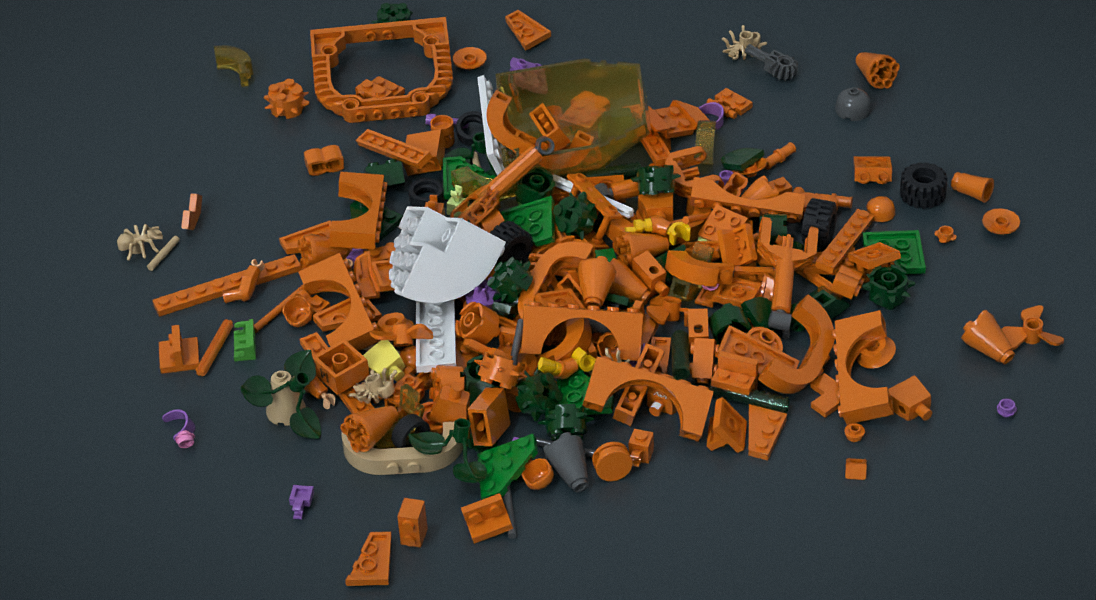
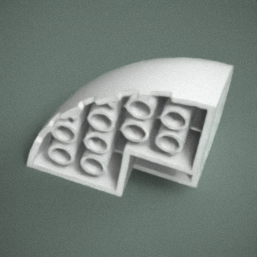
M407 206L398 227L402 229L401 233L394 239L396 250L392 251L390 256V264L393 265L392 269L389 270V280L392 282L391 287L395 289L394 292L396 294L419 302L440 303L457 299L469 293L483 282L494 268L498 258L502 256L506 242L462 218L445 217L428 207Z

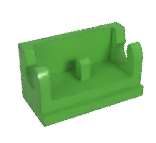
M253 319L235 323V328L243 327L244 329L234 331V361L255 360L256 339Z

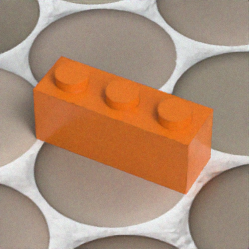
M544 103L529 113L541 134L554 142L556 153L564 149L571 142L555 116Z

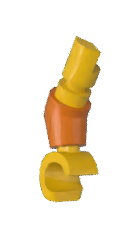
M649 216L644 221L636 219L633 222L634 227L624 228L626 232L642 233L645 230V232H650L651 234L669 236V242L673 246L676 244L677 237L690 241V226L683 222L672 224L661 216Z
M578 347L570 358L562 361H553L541 357L538 362V370L544 373H551L555 379L562 380L577 372L578 367L584 372L593 370L596 359L591 355H587L584 350Z

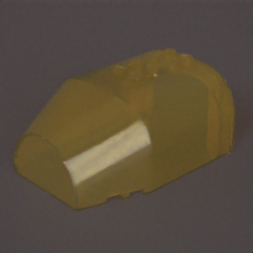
M584 58L495 74L497 90L512 97L507 115L510 123L515 128L537 139L543 136L529 113L544 103L555 116L571 142L578 130L595 137L589 146L553 151L547 155L543 154V160L535 167L543 168L552 175L555 174L563 177L568 174L602 170L651 134L648 102L640 64L627 62L608 64L606 60H601L600 63L591 62V59ZM505 147L501 148L504 169L521 155L519 148H515L514 152L509 149V153Z

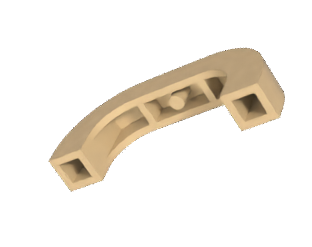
M455 421L443 422L442 436L445 440L449 435V431L454 430ZM342 432L343 450L347 461L359 471L373 475L436 471L453 463L463 450V444L457 443L452 436L447 446L442 447V452L434 455L420 453L414 447L372 448L367 452L359 451L356 453L352 450L347 436Z

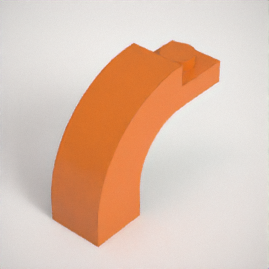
M668 250L665 269L671 275L686 282L716 287V284H731L734 265L732 263L703 262L694 259L686 251Z
M587 318L566 320L567 333L564 340L556 348L536 356L538 362L541 357L553 361L565 360L570 358L578 347L586 352L592 338L589 320Z

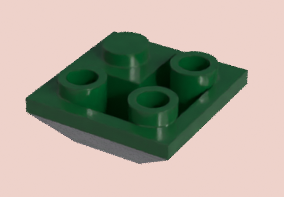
M396 159L386 160L381 165L378 162L369 163L363 171L366 174L384 175V182H387V187L405 183L401 161L397 162Z
M820 286L809 294L825 309L830 319L850 307L849 303L824 286Z

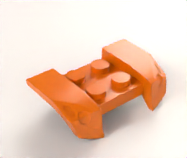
M673 100L667 108L654 110L648 105H643L641 109H637L633 113L634 119L641 118L656 133L660 132L665 139L692 135L699 126L707 125L711 122L698 107L678 100Z
M366 251L355 259L353 269L357 280L355 284L358 283L362 291L360 297L364 296L365 299L380 298V292L395 290L391 287L392 282L389 280V270L393 267L390 264V259L371 262L370 251Z
M765 273L762 283L732 277L731 284H719L715 290L709 291L702 288L695 300V304L713 308L717 302L722 305L731 303L733 306L741 307L744 301L756 297H764L772 301L774 278Z

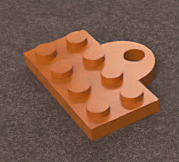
M729 325L715 354V357L718 358L720 351L759 360L758 378L764 367L775 357L793 369H797L800 362L783 353V344L779 336L772 330L764 327L752 328L746 334ZM762 336L767 337L770 341H766Z

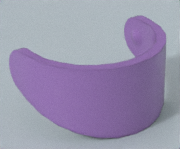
M710 102L699 107L704 114H713L719 117L711 125V130L715 131L722 127L724 109L721 104Z
M172 410L162 417L164 422L185 419V425L181 431L187 430L190 433L195 431L194 422L183 410ZM178 433L175 434L174 437H173V439H174L175 442H176L175 438H176V436H178Z

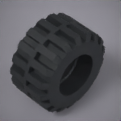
M918 162L917 164H911L910 167L907 166L901 173L900 197L908 205H913L915 208L926 209L940 205L946 198L948 179L946 172L943 171V168L927 162Z
M812 198L809 201L802 223L801 237L803 244H805V239L812 226L819 229L817 247H828L836 224L837 207L835 202Z
M513 221L502 222L490 231V234L506 242L504 245L505 250L502 256L498 258L495 266L500 262L505 263L512 257L518 262L522 261V264H524L533 246V238L530 236V233Z

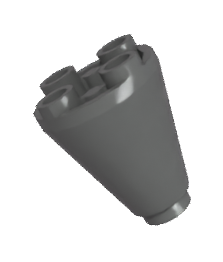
M566 432L561 434L558 440L548 443L543 447L546 460L574 492H581L588 488L589 478L584 443L579 436Z

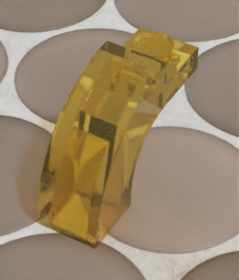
M214 46L217 69L236 71L240 76L241 86H249L248 79L251 78L250 75H253L250 56L245 51L233 46Z

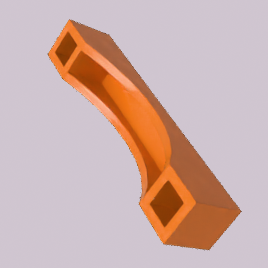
M694 177L690 205H694L697 208L706 207L712 209L719 205L737 214H749L752 217L764 216V214H787V222L801 223L805 195L785 192L769 199H746L727 192L714 180Z

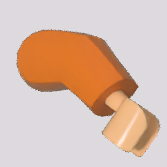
M256 259L251 261L252 265H249L244 273L238 289L223 291L225 303L236 300L246 302L251 299L260 272L265 268L262 260L258 265Z
M315 376L304 389L317 399L323 398V407L330 409V404L335 406V396L327 394L328 388Z

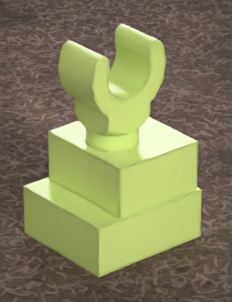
M455 185V191L451 190V198L447 202V215H450L452 210L466 199L462 198V186ZM456 212L454 217H458L462 212Z

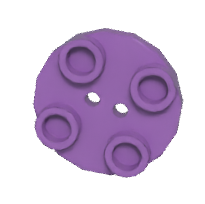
M485 278L475 289L465 294L466 304L479 302L492 309L494 301L492 298L495 292L487 285L489 279L486 280Z

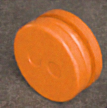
M607 442L596 449L592 457V463L597 475L605 481H617L624 478L631 471L633 460L627 447L620 442Z

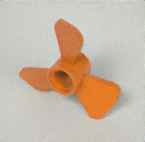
M669 292L666 296L658 295L651 299L646 312L658 324L664 325L666 321H678L680 319V312H688L689 308H681V299L672 297Z
M1043 306L1030 307L1021 312L1023 327L1005 326L1002 328L1013 350L1017 349L1023 342L1037 344L1041 339L1053 346H1059L1064 343V338L1043 332V321L1040 319L1043 313Z
M399 324L392 326V332L372 330L370 331V336L378 340L393 339L394 347H405L413 345L412 339H433V332L424 324H416L414 326H411V324Z

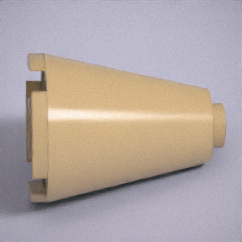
M287 371L275 372L271 376V390L289 381L292 378L290 373ZM289 386L277 393L271 394L273 402L266 407L268 419L277 425L278 423H284V426L290 425L291 415L297 413L296 405L300 393L291 391ZM303 399L300 405V410L306 407Z

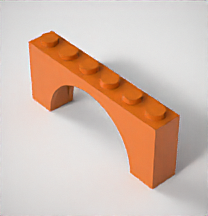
M340 172L338 197L356 200L364 204L369 211L354 219L332 221L330 247L375 250L376 242L379 243L381 223L387 193V182H384V175Z
M340 253L298 273L310 296L321 292H338L351 299V309L347 318L335 331L326 335L330 347L345 339L359 351L379 342L378 339L370 336V331H379L375 322L371 323V320H374L370 309L365 310L368 305L364 296H359L362 294L358 283L355 285L353 283L357 281L353 272H348L351 267L347 258L342 259Z
M528 301V305L524 304L521 353L541 354L543 343L554 327L568 319L589 318L602 323L612 332L617 341L618 349L621 351V360L630 359L638 361L640 357L643 313L639 312L638 308H627V311H619V307L608 306L607 310H601L596 305H588L586 309L580 308L579 304H568V307H560V303H548V306H541L540 302Z
M881 310L836 320L835 329L832 332L836 341L833 347L837 356L835 367L838 371L836 382L839 387L837 397L840 402V406H838L840 418L843 417L848 425L894 415L893 399L887 387H866L858 384L851 378L852 366L857 356L873 342L887 337L886 322Z
M597 356L582 406L602 412L607 400L617 391L630 386L651 387L663 393L674 404L680 419L679 436L699 442L714 391L709 390L708 387L703 385H691L686 380L671 379L666 374L658 375L651 373L646 368L638 369L632 367L627 362L618 363L612 361L607 356Z

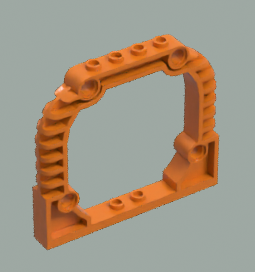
M446 17L310 30L316 97L326 109L332 110L336 115L343 116L346 122L355 123L424 116L430 112L431 107L439 103V100L447 96L448 91L452 87L453 72ZM414 37V42L423 46L424 55L428 58H433L434 79L427 87L413 89L407 95L362 99L357 95H341L332 85L331 68L338 65V55L346 49V44Z

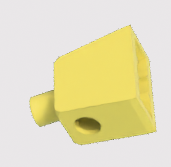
M389 340L379 341L363 355L368 360L369 375H371L370 370H374V373L380 374L382 378V371L386 368L387 381H390L389 377L394 370L397 371L393 378L396 382L405 376V373L402 371L405 368L404 362Z

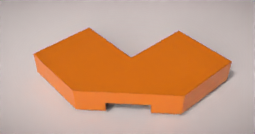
M190 194L189 211H183L182 229L194 230L201 214L202 195Z
M465 338L462 344L464 347L481 355L488 352L492 358L494 354L508 359L513 357L497 348L487 347L473 339Z
M824 373L810 383V388L821 395L811 402V408L823 417H827L838 409L837 390H839V387L834 379Z

